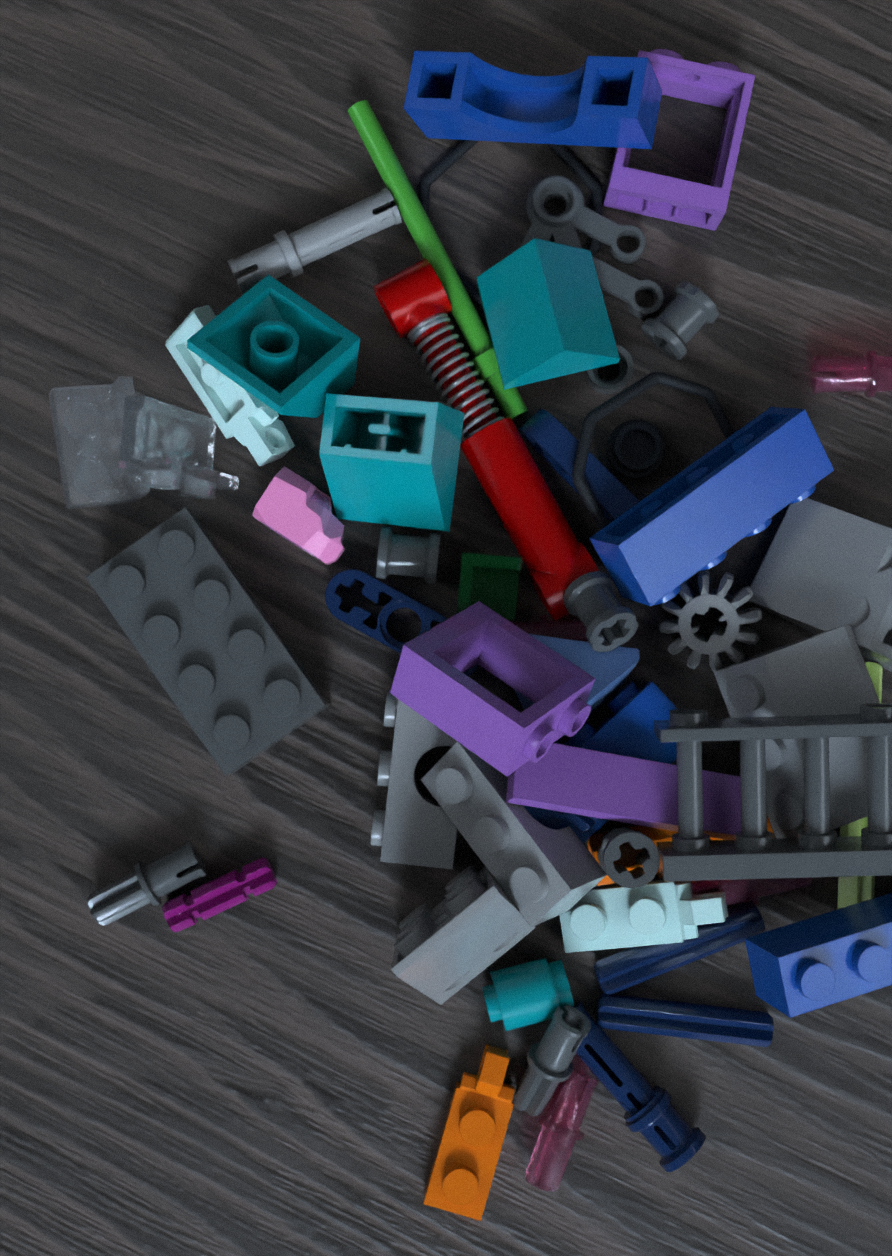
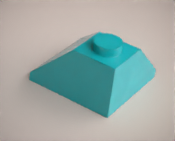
M269 274L187 340V348L280 415L318 418L324 412L326 393L343 395L355 383L360 337Z

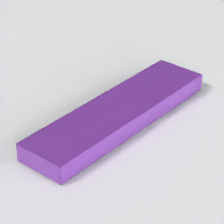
M553 743L540 761L533 763L529 760L508 776L506 803L678 832L677 765ZM702 770L704 833L709 834L711 838L735 840V833L741 831L740 777Z

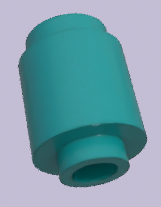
M544 957L492 971L490 975L493 984L482 987L491 1023L502 1020L505 1031L550 1020L558 1007L561 1009L564 1006L574 1007L569 982L561 959L547 963Z

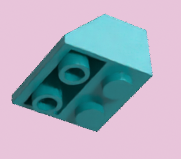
M326 393L319 456L337 519L450 532L464 413L439 402Z

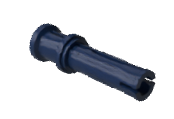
M581 1002L575 1003L573 1008L581 1011L591 1023V1029L587 1037L583 1039L576 1054L626 1111L624 1119L632 1133L640 1132L661 1156L660 1166L666 1172L677 1170L699 1151L705 1142V1134L699 1127L691 1128L670 1104L672 1098L670 1093L665 1088H660L659 1085L652 1087L622 1053L621 1049L598 1026L596 1021L584 1009V1005Z

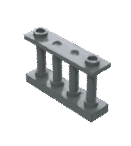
M892 703L861 704L860 714L708 718L707 710L676 709L669 711V720H654V733L661 743L676 742L678 833L672 835V841L656 842L660 856L659 872L663 881L892 875ZM867 736L868 827L861 829V836L837 837V832L830 829L829 738ZM803 738L804 829L798 831V838L773 839V833L767 831L765 739ZM740 740L741 831L735 833V840H710V835L704 833L702 741Z

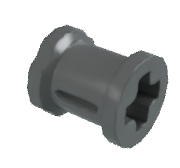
M680 281L673 289L675 297L655 319L648 318L641 325V329L647 339L666 356L677 361L686 355L687 349L685 346L705 323L712 324L720 316L715 303L702 290L687 281Z
M382 526L376 578L386 580L389 574L424 578L426 584L435 585L441 533L432 532L429 537L401 535L393 533L391 527Z
M601 571L589 572L574 580L565 590L563 601L567 611L571 615L579 617L587 629L585 635L592 649L598 652H607L628 642L635 634L638 622L632 610L620 604L614 595L615 587L613 581L607 573Z
M625 826L614 828L603 836L597 856L600 866L613 882L622 887L634 889L645 886L653 880L659 870L660 856L658 848L649 837L640 831L631 830ZM625 842L635 850L642 849V852L634 857L637 867L630 871L622 864L614 865L613 863L621 857L619 846Z

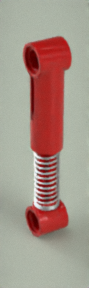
M424 258L374 285L375 295L399 338H409L410 344L417 347L415 353L422 355L420 362L428 364L425 371L433 373L431 381L437 383L436 390L442 392L440 399L447 401L446 406L464 413L462 436L466 438L460 444V448L526 565L528 575L549 615L556 622L570 614L565 608L563 595L568 586L580 576L599 570L587 549L581 542H578L512 418L496 416L499 408H492L491 404L494 399H487L486 395L489 390H482L481 386L484 381L476 379L479 371L471 370L474 362L466 361L469 353L461 352L464 344H457L456 340L459 335L451 333L454 326L449 324L450 318H448V314L452 311L449 298L433 267Z

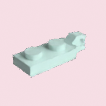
M209 305L195 308L165 341V346L226 439L235 437L243 446H246L259 467L283 458L295 445L283 421L277 419L279 417L278 413L187 348V340L216 317Z
M654 880L645 886L634 889L622 887L618 884L595 886L571 909L559 916L565 953L682 943L687 939L698 938L697 925L725 922V918L728 917L725 891L693 895L691 882Z

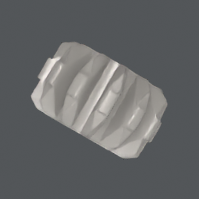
M709 570L700 571L697 580L698 592L686 580L681 584L679 592L684 601L673 597L661 605L667 612L678 616L677 618L661 621L659 624L661 633H680V636L669 645L668 651L675 655L680 653L686 646L692 649L687 660L689 668L696 669L702 654H708L712 671L715 672L722 669V651H725L732 661L736 663L742 662L745 659V654L736 640L749 645H756L759 640V633L741 625L755 623L762 618L760 608H740L741 605L753 596V590L746 586L732 596L728 593V590L733 583L734 575L729 572L723 575L718 588H712ZM709 607L720 610L719 621L726 620L727 622L726 628L716 626L712 634L700 630L702 620L695 621L694 617L695 613L705 615Z

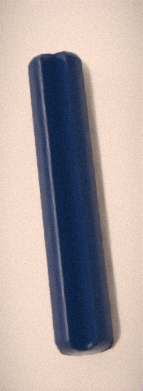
M744 902L727 909L728 917L725 918V922L697 925L698 938L687 939L682 943L631 947L596 961L594 964L596 977L605 994H614L745 942L747 937L765 932L763 917L753 902Z
M605 993L599 996L597 1002L596 1021L602 1029L759 1047L770 1046L773 1039V1017L767 1012L614 994L607 995Z

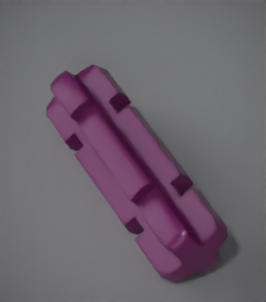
M260 858L242 867L243 871L240 873L234 870L193 889L190 896L184 893L167 901L162 906V910L168 926L173 932H180L195 925L199 917L206 920L249 899L248 895L251 893L256 897L273 889L277 884V878L272 865L267 858Z

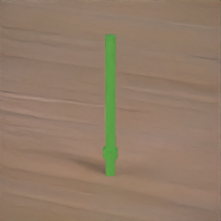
M361 100L353 104L347 112L385 186L393 196V201L397 205L399 213L423 259L426 258L446 291L452 307L451 313L475 357L471 362H474V370L479 371V380L489 384L506 418L511 417L512 420L521 417L528 412V409L517 387L504 390L491 337L368 100Z

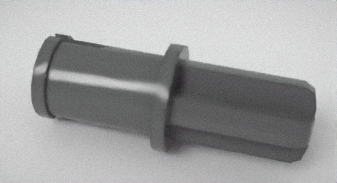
M188 841L183 846L147 865L139 861L134 864L135 871L91 893L87 898V904L95 921L102 926H106L149 903L156 907L161 904L162 896L199 877L206 876L207 870L199 852L194 853L196 851L195 845Z
M564 1006L561 1009L558 1007L541 1042L533 1044L527 1053L529 1065L515 1089L516 1095L513 1099V1103L519 1111H526L531 1116L540 1115L543 1113L559 1082L569 1079L573 1071L572 1059L591 1029L589 1019L576 1008Z

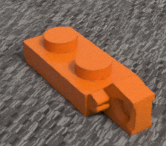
M485 1044L477 1075L463 1071L460 1082L456 1081L424 1193V1205L481 1221L514 1106L515 1086L503 1083L510 1056H507L508 1050Z

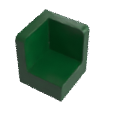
M462 553L457 614L480 601L508 621L515 622L522 558Z

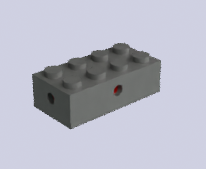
M186 507L86 576V579L225 776L237 772L331 705L198 516Z

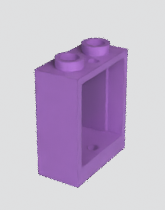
M655 49L651 52L639 50L637 57L649 58L661 86L662 95L727 109L711 185L629 168L628 163L632 148H615L603 206L715 231L726 213L755 75L743 73L737 66L727 62L717 61L706 65L684 60L679 53L668 49Z
M478 601L403 645L390 694L507 777L529 760L537 763L546 755L555 741L564 735L572 737L582 728L591 711V706L586 702L596 678ZM478 664L527 697L534 704L520 713L463 672Z

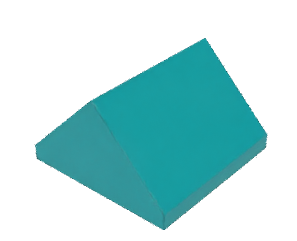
M534 238L476 277L504 390L619 363V353L590 250Z

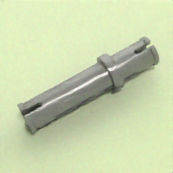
M385 187L372 196L288 235L285 230L273 234L275 241L235 259L227 260L234 278L257 268V270L236 279L242 294H245L268 274L274 279L288 273L292 277H296L303 273V266L394 224L402 223L397 205L376 215L373 214L390 206L391 201L394 200L388 188Z

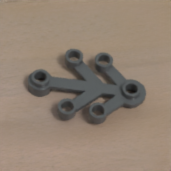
M548 176L537 181L530 189L526 200V213L532 225L519 248L534 238L550 241L551 237L555 243L581 248L576 232L578 231L609 245V253L617 263L629 265L635 263L641 257L646 245V238L642 230L634 225L622 226L585 207L583 194L572 180L563 176ZM551 199H556L563 203L565 211L557 216L550 215L546 212L544 204ZM625 236L631 237L637 243V250L632 253L622 252L617 246V240ZM592 256L601 289L625 301L629 312L634 317L648 319L659 311L664 295L661 287L652 280L639 281ZM639 291L650 292L654 296L655 305L650 308L640 307L635 301V294ZM616 344L620 357L619 363L613 364L618 372L617 378L605 381L598 376L597 368L584 371L585 379L593 390L602 394H613L622 390L628 383L633 373V360L630 353L621 345Z

